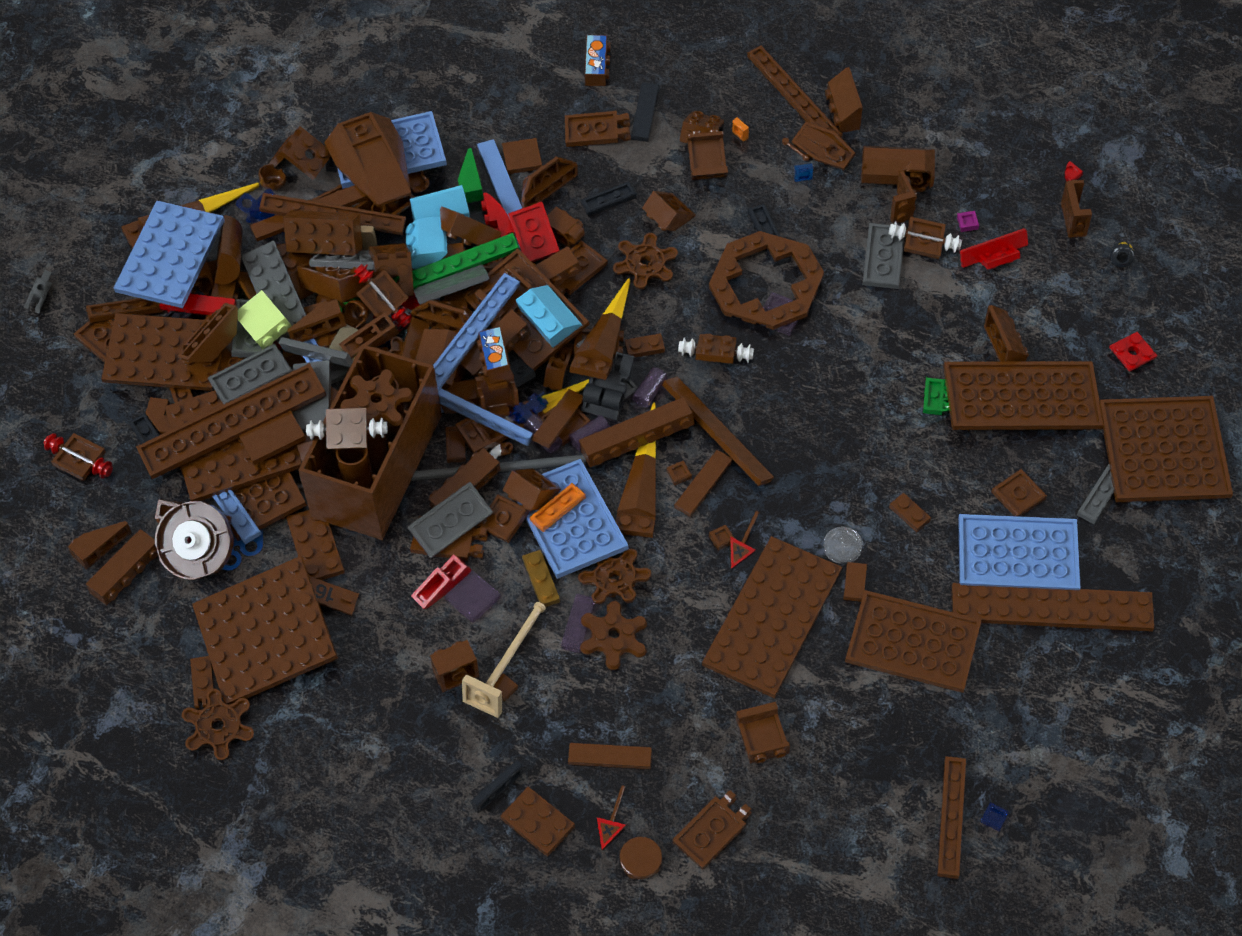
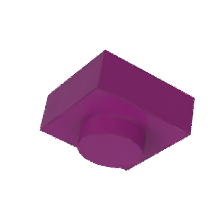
M975 211L957 213V221L961 232L979 229Z

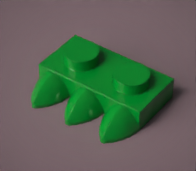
M926 377L923 413L942 415V412L949 411V404L945 402L948 401L947 391H945L947 390L945 379Z

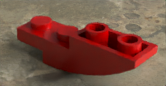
M483 193L484 200L481 201L482 210L487 213V215H484L485 224L500 231V237L510 233L514 234L512 223L503 207L491 195Z

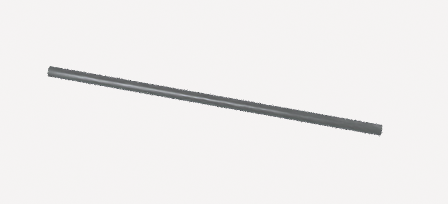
M583 455L502 462L500 463L501 470L499 472L557 467L581 459L583 464H586V459ZM459 467L415 471L411 481L452 477L457 473ZM302 482L296 483L299 491H304Z

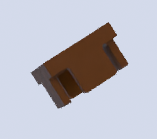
M512 370V379L490 384L489 377H484V375L475 377L478 407L499 417L510 415L508 407L519 405L518 389L514 382Z

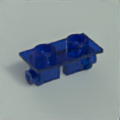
M545 392L539 395L534 393L527 398L529 402L525 405L522 402L513 408L514 412L509 416L515 415L516 422L524 424L534 416L530 411L531 409L536 415L547 408L548 401L541 397Z

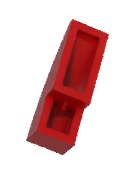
M453 554L441 568L437 567L411 597L423 609H427L456 587L472 569L458 556Z

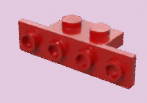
M1023 228L961 250V266L964 268L980 262L985 268L994 269L999 265L1011 263L1019 259L1020 251L1017 249L1028 245L1027 230Z

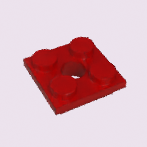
M1138 332L1123 338L1109 347L1129 372L1157 358V354ZM1129 351H1134L1137 355H1132Z

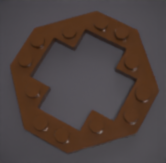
M758 231L727 243L709 282V289L725 316H736L742 318V321L752 324L766 325V328L774 330L807 317L820 282L823 280L824 271L809 245ZM768 249L775 262L792 256L805 280L791 285V290L797 300L765 312L758 298L740 304L728 280L742 275V269L737 260Z

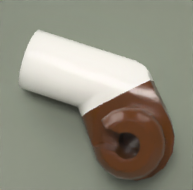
M510 442L500 443L489 453L495 459L498 456L509 455L513 451V444Z

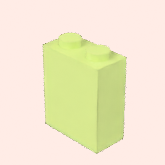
M262 290L238 309V321L262 349L272 345L276 339L285 334L292 326Z

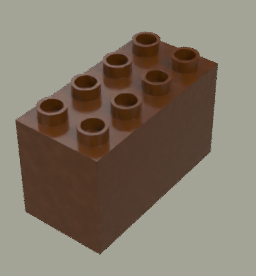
M362 344L330 409H340L342 401L354 398L357 395V391L351 387L350 383L354 376L359 375L365 381H376L383 370H390L394 374V380L391 384L394 389L409 388L413 392V399L411 401L400 403L397 406V412L403 416V423L395 427L383 419V422H387V434H384L383 438L380 434H376L375 438H373L370 432H367L368 448L327 450L326 434L322 440L315 436L298 471L312 518L383 540L442 413L433 365ZM380 396L371 399L374 403L382 400ZM326 417L323 421L324 426H326Z

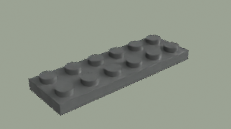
M274 241L241 256L256 294L262 290L292 326L306 316V312ZM288 331L276 339L277 342L280 341L281 337H290Z

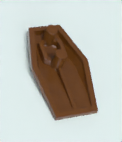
M809 122L803 124L791 141L815 161L841 170H845L856 155L835 131Z

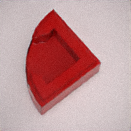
M1071 161L1067 164L1065 169L1066 181L1077 180L1083 175V171Z

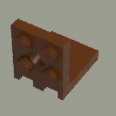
M299 126L285 140L268 164H273L276 167L286 158L314 180L331 156L325 145ZM305 152H311L313 159L307 158Z
M406 244L369 246V254L374 263V276H377L383 269L389 275L397 274L399 276L396 282L397 285L407 296H414L411 252Z

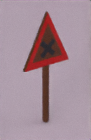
M758 511L755 512L741 542L730 536L731 568L755 551V549L746 545L745 542L757 519Z
M624 785L620 788L610 821L597 818L602 850L626 826L625 824L614 822L624 793Z

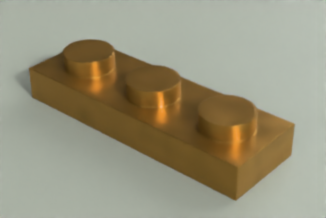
M541 550L523 555L522 559L538 601L545 607L559 603V595Z

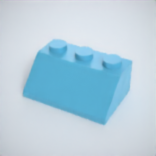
M462 185L410 199L413 221L417 218L440 216L441 206L470 217Z
M440 216L417 218L406 227V246L411 252L413 269L437 262L448 253L446 231L441 230Z
M548 285L531 288L516 299L520 311L552 348L582 326L581 322Z

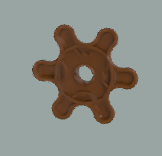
M647 233L644 236L643 243L640 245H633L629 241L623 240L619 242L618 248L626 255L624 261L615 263L613 271L617 275L633 274L635 276L634 286L639 290L644 289L647 285V280L653 277L659 278L663 282H669L673 277V272L666 268L665 263L674 260L678 255V251L674 247L658 248L656 246L657 236L654 233ZM642 260H649L650 263H648V265H646V264L641 263V261H642Z
M383 370L376 381H365L364 378L356 375L351 379L350 383L351 387L357 391V395L354 398L342 401L340 409L366 408L367 424L370 423L372 418H374L375 422L383 418L390 425L396 427L403 423V416L397 412V406L400 403L411 401L413 399V392L409 388L394 389L391 386L394 374L390 370ZM378 396L382 399L378 403L371 401V399Z
M628 549L619 558L609 557L597 562L598 566L595 570L581 572L578 575V580L583 585H595L597 587L592 594V600L598 605L603 604L608 597H615L616 595L621 596L626 603H632L636 597V593L632 588L635 586V583L649 581L651 570L634 567L633 563L638 556L637 551ZM614 575L620 576L618 580L611 579V577Z
M612 601L607 605V614L604 617H596L591 613L582 615L581 624L592 632L591 638L583 641L580 645V650L583 654L590 655L596 651L603 652L606 656V666L610 670H616L620 667V657L624 653H631L637 658H642L646 655V647L635 639V634L638 631L644 630L647 626V621L644 617L624 618L621 615V605L617 601ZM617 630L619 637L612 638L609 636L608 632Z
M211 689L206 694L207 705L204 709L196 710L188 707L182 712V719L193 723L196 728L194 734L186 739L185 745L187 749L195 751L202 745L210 744L214 748L215 758L225 760L229 756L228 745L230 741L234 739L249 741L254 736L253 729L242 725L240 722L241 715L249 710L250 703L247 699L240 698L233 704H225L221 699V692L218 689ZM216 721L224 723L222 729H214L212 726Z

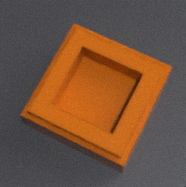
M738 117L735 118L732 124V132L742 141H746L749 137V127Z

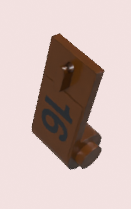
M310 577L319 605L352 616L359 593Z

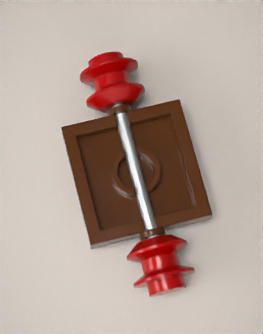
M363 264L359 265L354 270L356 274L353 277L358 276L360 278L359 283L366 282L367 284L356 295L376 318L384 312L388 316L393 313L391 321L396 320L398 322L397 327L400 325L402 328L410 322L409 318L411 315L404 313L406 308L398 310V307L409 297L384 269L372 279L373 271L366 269L368 264L365 266Z
M55 433L45 438V450H51L52 454H57L51 461L53 466L83 481L91 471L94 475L99 474L102 479L110 476L112 473V462H105V459L102 458L106 453L103 447L75 433L72 434L65 444L64 438H57Z

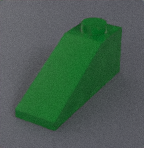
M472 148L467 150L458 177V185H462L467 203L483 200L482 186Z

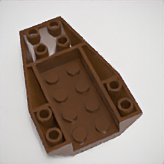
M369 112L336 125L324 144L336 167L377 207L412 195L403 141L390 118Z

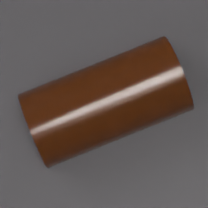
M224 215L225 221L222 225L218 242L214 283L222 285L233 282L239 276L243 236L241 224L235 218Z

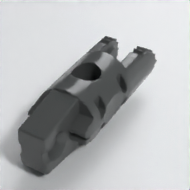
M44 270L42 277L36 278L24 308L28 309L33 301L38 303L35 312L40 313L52 285L49 282L52 272Z

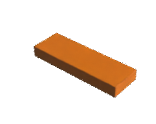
M571 483L530 516V522L544 532L586 498L585 493Z

